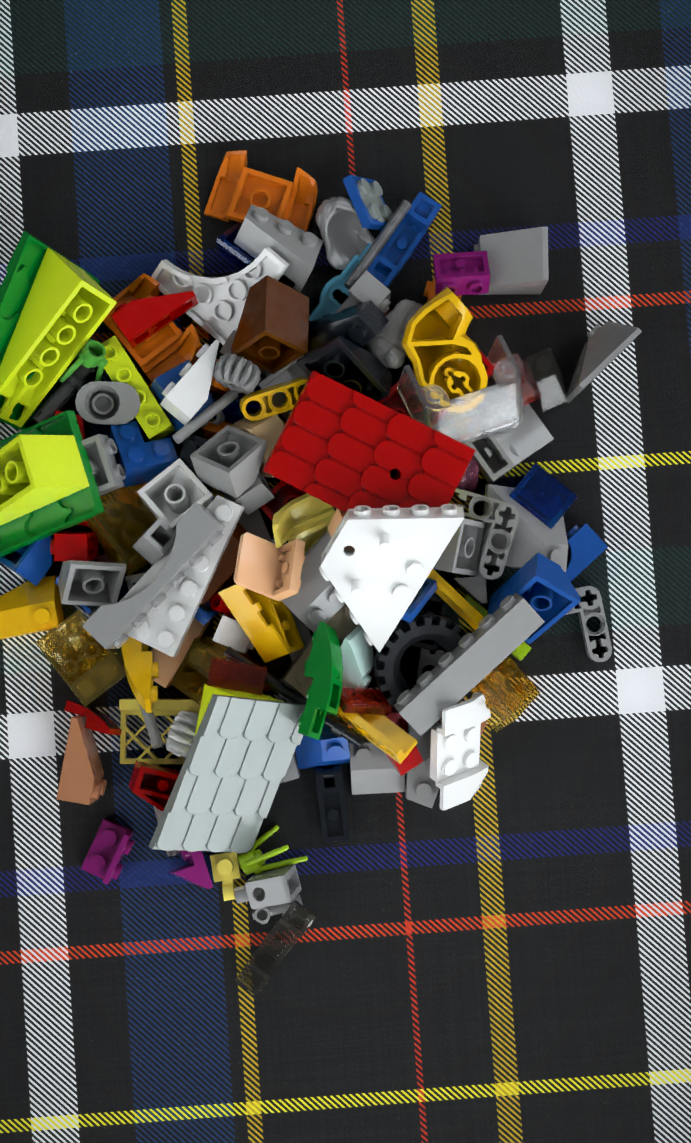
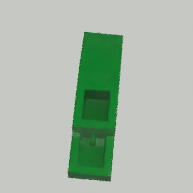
M320 621L318 628L313 633V645L310 656L307 657L304 665V676L312 679L313 682L307 690L306 706L298 721V733L316 740L320 739L327 713L333 715L338 713L343 685L342 653L336 629Z

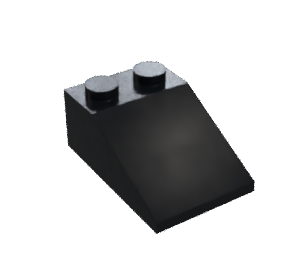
M340 335L301 357L296 362L308 377L312 371H316L377 402L390 394L393 374L375 355Z

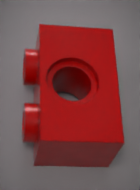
M63 531L55 533L54 538L50 542V551L54 555V561H90L98 558L99 531Z

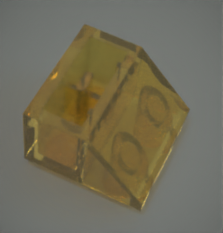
M212 637L194 638L171 682V685L199 705H201L204 684L239 688L247 674V671L223 655L227 648L222 644L212 641Z
M507 656L471 690L472 693L481 692L484 695L486 707L490 709L491 717L486 721L495 732L516 720L540 694L538 689L510 656Z

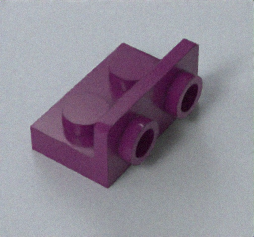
M487 251L433 254L435 295L446 287L456 296L478 295L489 292L490 269Z
M106 818L103 819L81 869L104 879L102 883L106 885L112 879L117 880L124 866L120 864V861L124 854L129 855L135 840L131 839L134 831Z

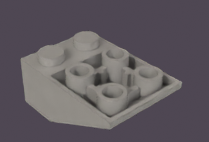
M521 397L464 435L459 442L476 450L471 460L488 484H492L554 440V438L526 399Z

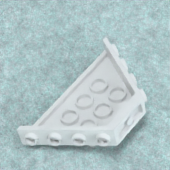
M418 504L412 506V508H400L397 505H386L383 508H371L366 505L356 506L354 509L347 510L324 549L319 567L321 575L327 582L330 580L334 585L336 597L341 603H346L350 609L351 619L356 625H361L366 641L370 646L374 645L379 653L465 518L463 507H458L455 504H444L441 507H429ZM352 546L355 551L348 554L344 551V548Z

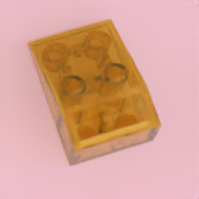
M78 609L35 643L80 702L86 707L127 675L124 661L115 649H105L82 627L88 619Z

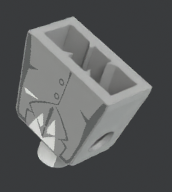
M288 865L252 875L245 882V885L235 887L234 895L237 903L249 901L251 909H259L292 902L302 890L296 865Z

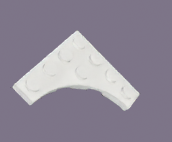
M267 247L251 264L232 275L223 277L199 276L186 272L165 259L160 262L151 277L160 283L159 291L164 295L193 291L198 304L187 311L186 314L224 345L233 330L237 331L250 287L266 275L278 281L289 266V263L270 247Z

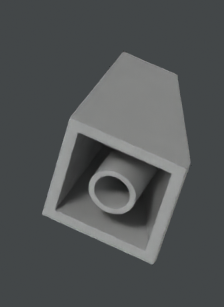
M548 227L480 235L478 243L473 245V252L487 251L490 269L489 292L478 295L542 293L549 280Z

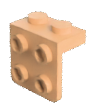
M249 532L242 534L234 582L237 585L277 601L297 594L301 587L300 577L305 560L304 550L306 542L294 539L276 548L274 543Z

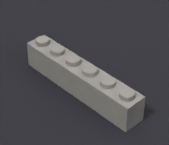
M515 593L513 596L509 595L504 598L497 611L485 616L479 622V627L472 634L464 635L458 642L459 646L452 652L445 653L438 660V665L432 671L423 673L418 678L417 684L410 691L406 690L399 695L394 707L420 736L442 717V709L458 703L545 622L519 594Z

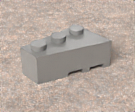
M251 204L234 243L255 259L265 248L270 247L289 263L282 276L285 275L295 283L294 289L301 293L313 270L323 240L311 232H306L294 226L290 221L280 219L270 214L266 209Z

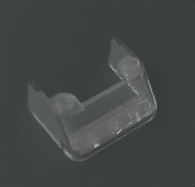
M502 334L496 337L487 356V359L494 366L493 378L496 384L451 400L446 391L438 385L420 387L410 365L404 366L397 390L411 418L463 444H468L518 426L524 416L521 371Z

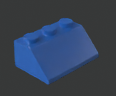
M537 553L489 597L487 615L497 611L500 608L501 601L507 596H513L515 593L519 594L545 621L525 640V642L531 644L581 602V597L561 566L542 554Z

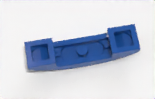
M422 192L418 193L411 204L410 210L367 269L370 274L387 288L409 260L442 207L441 204Z

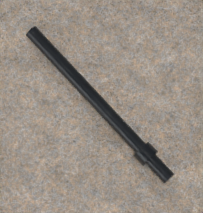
M230 646L225 650L223 655L283 697L292 703L306 705L307 699L245 656ZM327 713L324 725L331 729L330 732L338 738L342 736L360 748L365 738L348 728L349 724L339 718L337 720Z

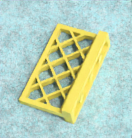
M136 698L119 699V710H121L120 729L122 730L120 736V764H135L136 760L150 764H184L186 759L184 757L169 758L172 752L165 758H158L151 751L153 748L152 744L147 747L137 737L146 728V725L144 724L135 734L127 727V715H138L145 723L139 702ZM158 699V702H153L152 710L155 718L157 716H165L173 724L174 719L171 716H177L182 710L199 714L202 699ZM171 725L162 734L160 733L165 744L167 739L164 736L170 731ZM127 733L131 736V738L128 741ZM135 740L145 751L138 758H127V746ZM146 753H148L152 758H142V757H143Z

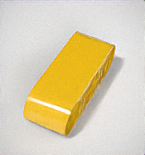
M304 376L294 378L247 394L240 401V410L244 417L250 421H258L292 410L299 398L298 388L300 385L305 384L308 378ZM277 392L285 394V401L281 405H274L272 403V397ZM258 401L260 403L259 410L253 414L246 411L248 402Z

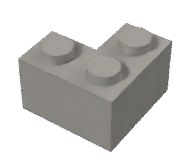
M366 270L349 289L348 299L335 313L371 300L386 316L390 311L391 291Z

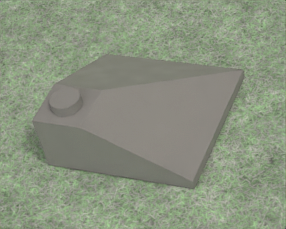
M607 321L602 327L597 324L586 335L589 340L583 346L565 401L569 404L642 331L638 327Z
M486 484V497L511 503L519 511V521L505 568L520 569L533 556L540 553L559 564L563 571L566 572L568 541L560 494ZM484 502L483 515L487 514L489 510L486 502ZM506 509L505 512H500L499 516L503 517L502 526L500 527L496 524L495 529H503L511 533L512 528L507 529L506 527L509 519L514 520L515 516L511 514V509ZM487 524L480 561L488 538L491 524ZM502 534L495 535L491 541L492 546L499 550L505 548L507 538ZM488 550L487 555H492V560L490 564L485 565L496 566L497 557L503 560L504 554H495Z

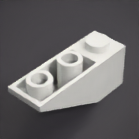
M215 340L211 346L205 343L195 355L199 358L195 364L192 365L189 362L179 373L182 377L177 384L172 381L161 393L165 398L160 405L184 426L208 400L219 346L218 340Z

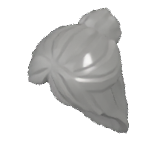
M334 196L325 199L318 207L315 221L320 229L325 245L327 260L333 268L344 270L354 255L359 256L368 243L372 245L375 240L370 231L362 227L351 200L342 196Z
M407 299L399 302L385 316L389 322L373 339L363 346L364 350L375 355L386 368L396 369L401 367L407 356L401 346L406 323L423 305Z

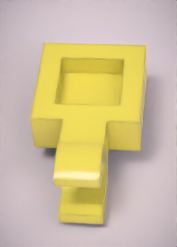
M222 852L211 854L210 859L214 882L222 881L224 901L234 900V879L241 878L238 853Z

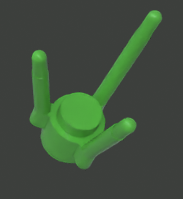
M89 339L73 359L77 360L60 377V382H64L81 364L87 368L98 366L95 381H101L104 367L108 363V360L104 358L106 355L104 346L98 341Z

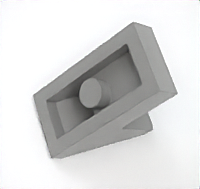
M479 566L477 576L451 579L452 582L477 603H487L486 578L481 575Z

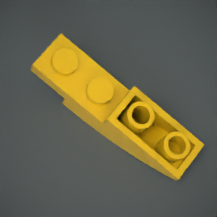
M129 636L127 642L121 646L127 679L139 704L146 713H152L153 702H158V686H153L154 678H159V662H154L153 651H149L148 645Z

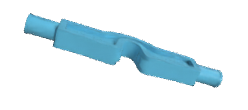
M368 243L359 256L354 255L340 275L333 277L324 285L320 292L319 303L309 315L310 321L319 319L326 314L332 315L340 308L341 304L333 298V291L338 289L349 296V289L344 286V283L370 248V243Z

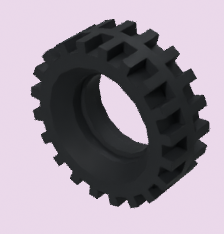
M426 611L425 614H417L411 623L400 620L381 652L379 653L377 650L376 654H373V676L376 679L379 690L390 705L394 706L401 693L406 690L410 691L414 687L405 681L400 670L401 658L405 650L413 643L431 640L441 644L446 652H452L459 646L458 642L467 634L455 621L453 622L443 614L440 616L435 615L432 611ZM469 691L465 696L470 699L473 693Z

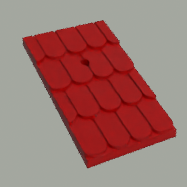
M312 371L262 471L345 513L348 509H354V507L366 505L371 508H383L386 505L412 508V506L418 504L429 507H441L444 504H449L476 450L316 371Z

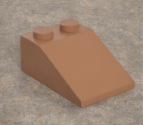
M77 715L71 717L56 800L90 805L98 800L100 795H104L107 780L103 779L104 770L91 729L84 728L87 720L85 716Z

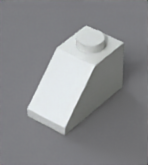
M223 615L212 641L227 647L230 646L242 653H247L248 649L253 650L254 645L237 620Z

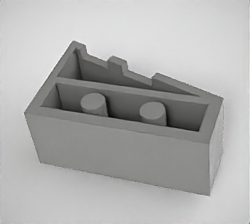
M436 722L422 736L408 723V734L417 740L416 746L424 762L406 773L405 797L408 800L432 808L439 788L435 786L436 781L430 778L431 728L442 725V723Z

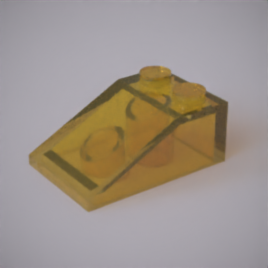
M122 487L101 495L100 500L105 512L86 521L112 562L126 564L127 568L124 576H130L149 563L132 546L157 518L130 487Z

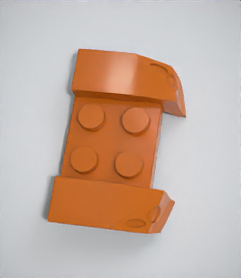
M247 150L226 152L204 215L226 222L233 220L243 223L251 204L266 209L270 214L280 219L290 221L294 226L308 232L318 193L315 179L297 167L294 182L247 168Z
M143 273L113 298L117 303L103 322L114 333L153 383L155 378L187 360L193 365L198 359L195 355L202 346L193 324L188 326L182 334L174 322L165 326L134 349L130 346L114 324L110 315L122 303L128 304L132 300L156 297L160 294V283Z

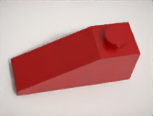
M193 291L136 299L128 304H120L110 316L119 331L134 349L198 304V301Z

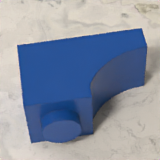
M587 523L580 527L576 524L566 533L568 555L565 574L570 582L608 548Z

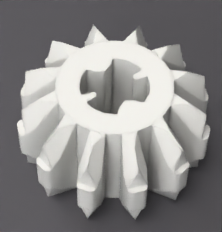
M185 710L178 713L168 732L166 740L167 751L179 757H187L194 740L199 714Z

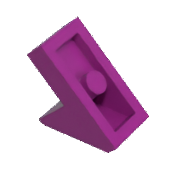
M180 850L183 860L187 861L188 864L173 869L169 873L201 888H212L213 885L202 851L189 852Z

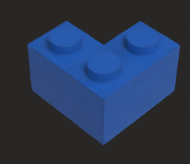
M137 421L110 426L109 438H112L117 446V453L114 456L117 464H121L124 468L126 478L123 480L124 488L149 483L178 460L171 438L144 443Z

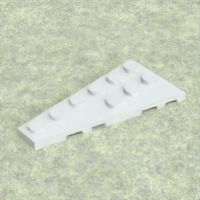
M219 495L206 507L226 527L222 531L223 537L214 546L209 545L204 550V558L195 567L190 566L184 572L186 575L184 580L175 588L171 586L165 593L167 597L163 603L157 608L152 607L146 613L148 616L147 620L140 627H134L127 634L128 636L171 657L177 656L245 507ZM173 545L119 602L143 591L157 578L171 555Z

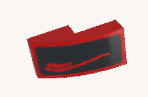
M66 701L64 711L87 717L84 728L109 735L121 736L122 730L100 710L81 702Z

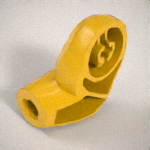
M446 287L423 305L406 323L401 346L413 365L416 382L424 394L436 405L447 411L463 412L473 408L481 401L487 390L488 376L477 344L466 335L473 316L459 298Z

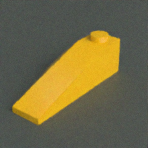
M56 575L42 578L37 586L27 581L0 596V640L65 628L59 588L55 584Z

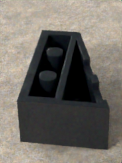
M371 300L345 308L341 312L332 315L326 314L319 319L309 320L308 352L306 354L339 335L355 345L363 347L382 330L389 320Z

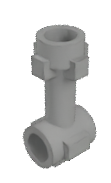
M298 894L290 903L255 909L252 911L253 920L266 924L270 916L288 911H291L292 916L297 915L299 911L304 910L301 896Z

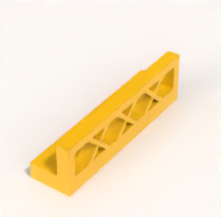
M341 692V700L336 716L401 764L416 746L417 740L356 694L351 697L345 692Z

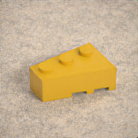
M237 584L218 592L265 663L305 647L291 611L282 601L274 600Z

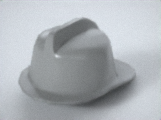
M94 381L81 387L77 393L75 404L79 415L87 422L120 425L133 420L138 414L140 397L135 388L127 383Z

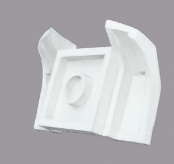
M475 692L472 698L442 709V725L431 728L430 778L436 781L435 786L440 789V809L442 811L469 801L478 791L488 773L489 765L479 759L481 723L489 719L491 714L490 709L486 707V699L481 692Z

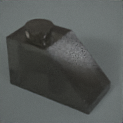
M547 348L525 358L521 367L541 411L545 412L567 402L562 374L551 349Z

